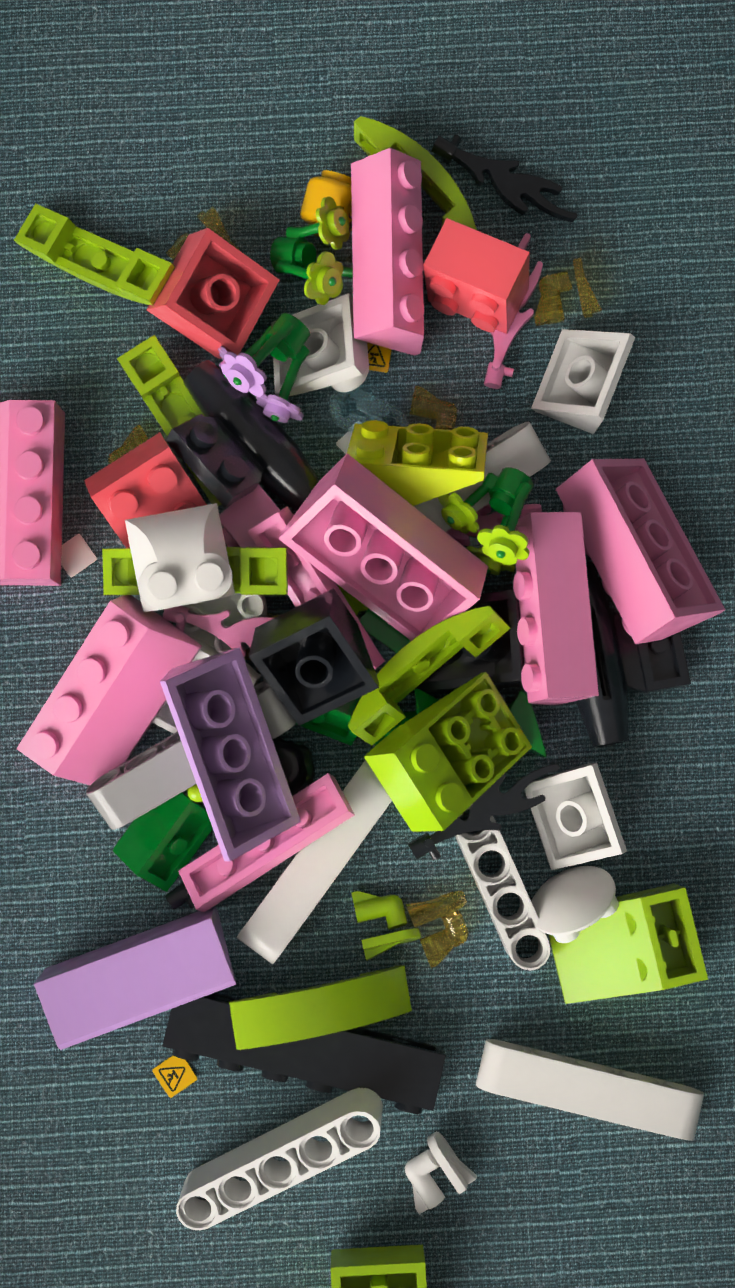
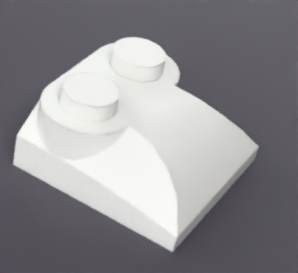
M348 293L328 301L326 305L319 304L292 315L299 319L310 331V337L304 344L310 350V353L301 364L289 396L331 386L338 392H349L358 388L368 375L369 359L367 342L354 339L352 296ZM273 357L274 386L277 396L292 362L291 358H288L286 362H282Z
M217 503L125 520L143 612L168 609L235 595L232 570L229 565Z

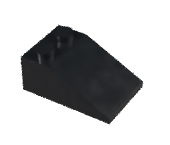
M513 589L481 594L480 600L466 610L490 606L508 624L510 629L476 658L463 647L415 689H420L427 694L453 692L482 672H487L497 689L523 686L521 672L525 665L523 645L520 644L517 636L520 608L519 600L515 597ZM411 691L408 695H414L415 691Z

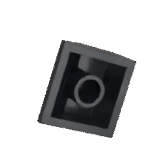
M334 588L255 628L249 658L299 726L379 688V680L358 623Z

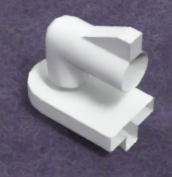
M437 1131L427 1137L430 1150H425L409 1160L405 1165L406 1176L413 1186L415 1209L419 1215L428 1209L436 1207L445 1198L430 1175V1172L438 1167L442 1168L458 1194L467 1190L468 1184L477 1179V1175L458 1159L446 1139Z

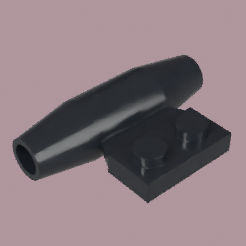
M203 361L186 376L183 382L202 414L173 428L165 441L225 508L253 492L258 484L261 483L297 512L320 479L294 440L277 421H273L263 413L264 408L256 403L257 399L249 391L243 393L235 389L228 379L224 377L222 369L212 361Z
M586 565L599 696L578 700L576 704L592 746L602 747L629 741L627 688L643 692L644 694L685 687L691 684L681 633L678 632L659 641L635 644L632 637L623 627L620 613L612 615L594 566Z

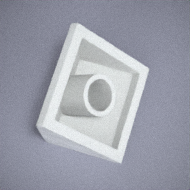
M562 329L531 409L542 415L594 434L604 420L635 337L631 333Z
M587 763L535 780L524 789L527 799L539 795L546 797L544 802L532 807L531 811L551 870L627 852L597 763Z

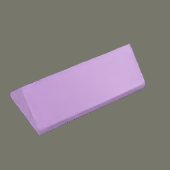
M240 647L172 668L160 683L224 861L230 862L295 826L301 820Z
M216 906L204 913L198 911L47 967L34 983L54 1040L60 1050L236 985Z

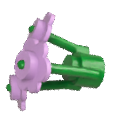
M287 313L281 314L274 325L269 326L261 338L244 353L236 355L233 352H227L222 346L218 348L219 355L223 359L219 366L224 377L228 379L235 389L243 393L249 391L255 395L256 403L264 408L263 413L273 421L287 423L289 418L295 420L303 419L304 415L300 412L301 409L287 401L301 364L310 353V350L304 345L310 337V331L299 319ZM269 354L282 362H286L288 358L292 359L278 396L271 394L267 396L264 394L266 392L264 382L267 377L262 370L257 368Z

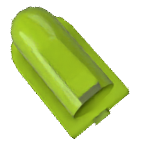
M360 891L351 892L358 923L386 917L388 930L399 928L408 923L403 901L398 895L390 894L379 897ZM412 928L361 940L366 961L396 945L420 939L421 933L419 928Z

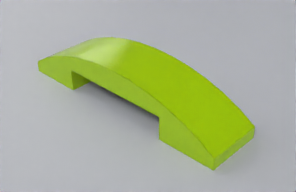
M362 116L354 121V141L368 156L388 148H393L421 161V188L446 213L442 218L441 228L446 218L477 230L472 213L459 187L445 168L425 148L404 133L379 121Z
M36 203L14 239L21 247L65 272L107 292L146 305H153L175 268L171 262L139 248L131 251L81 229L68 217Z
M155 335L117 358L167 436L173 428L202 414L185 387L177 368ZM188 467L212 504L217 503L218 507L222 504Z
M226 547L235 593H241V595L288 594L287 547ZM102 549L103 594L140 595L131 549Z
M490 606L459 613L432 626L404 646L377 674L379 688L360 698L348 724L349 729L353 734L370 745L375 744L406 717L397 705L398 702L463 647L476 658L505 634L510 627Z
M404 965L360 974L359 977L277 994L273 992L229 1002L237 1050L277 1045L337 1033L380 1022L412 1011Z

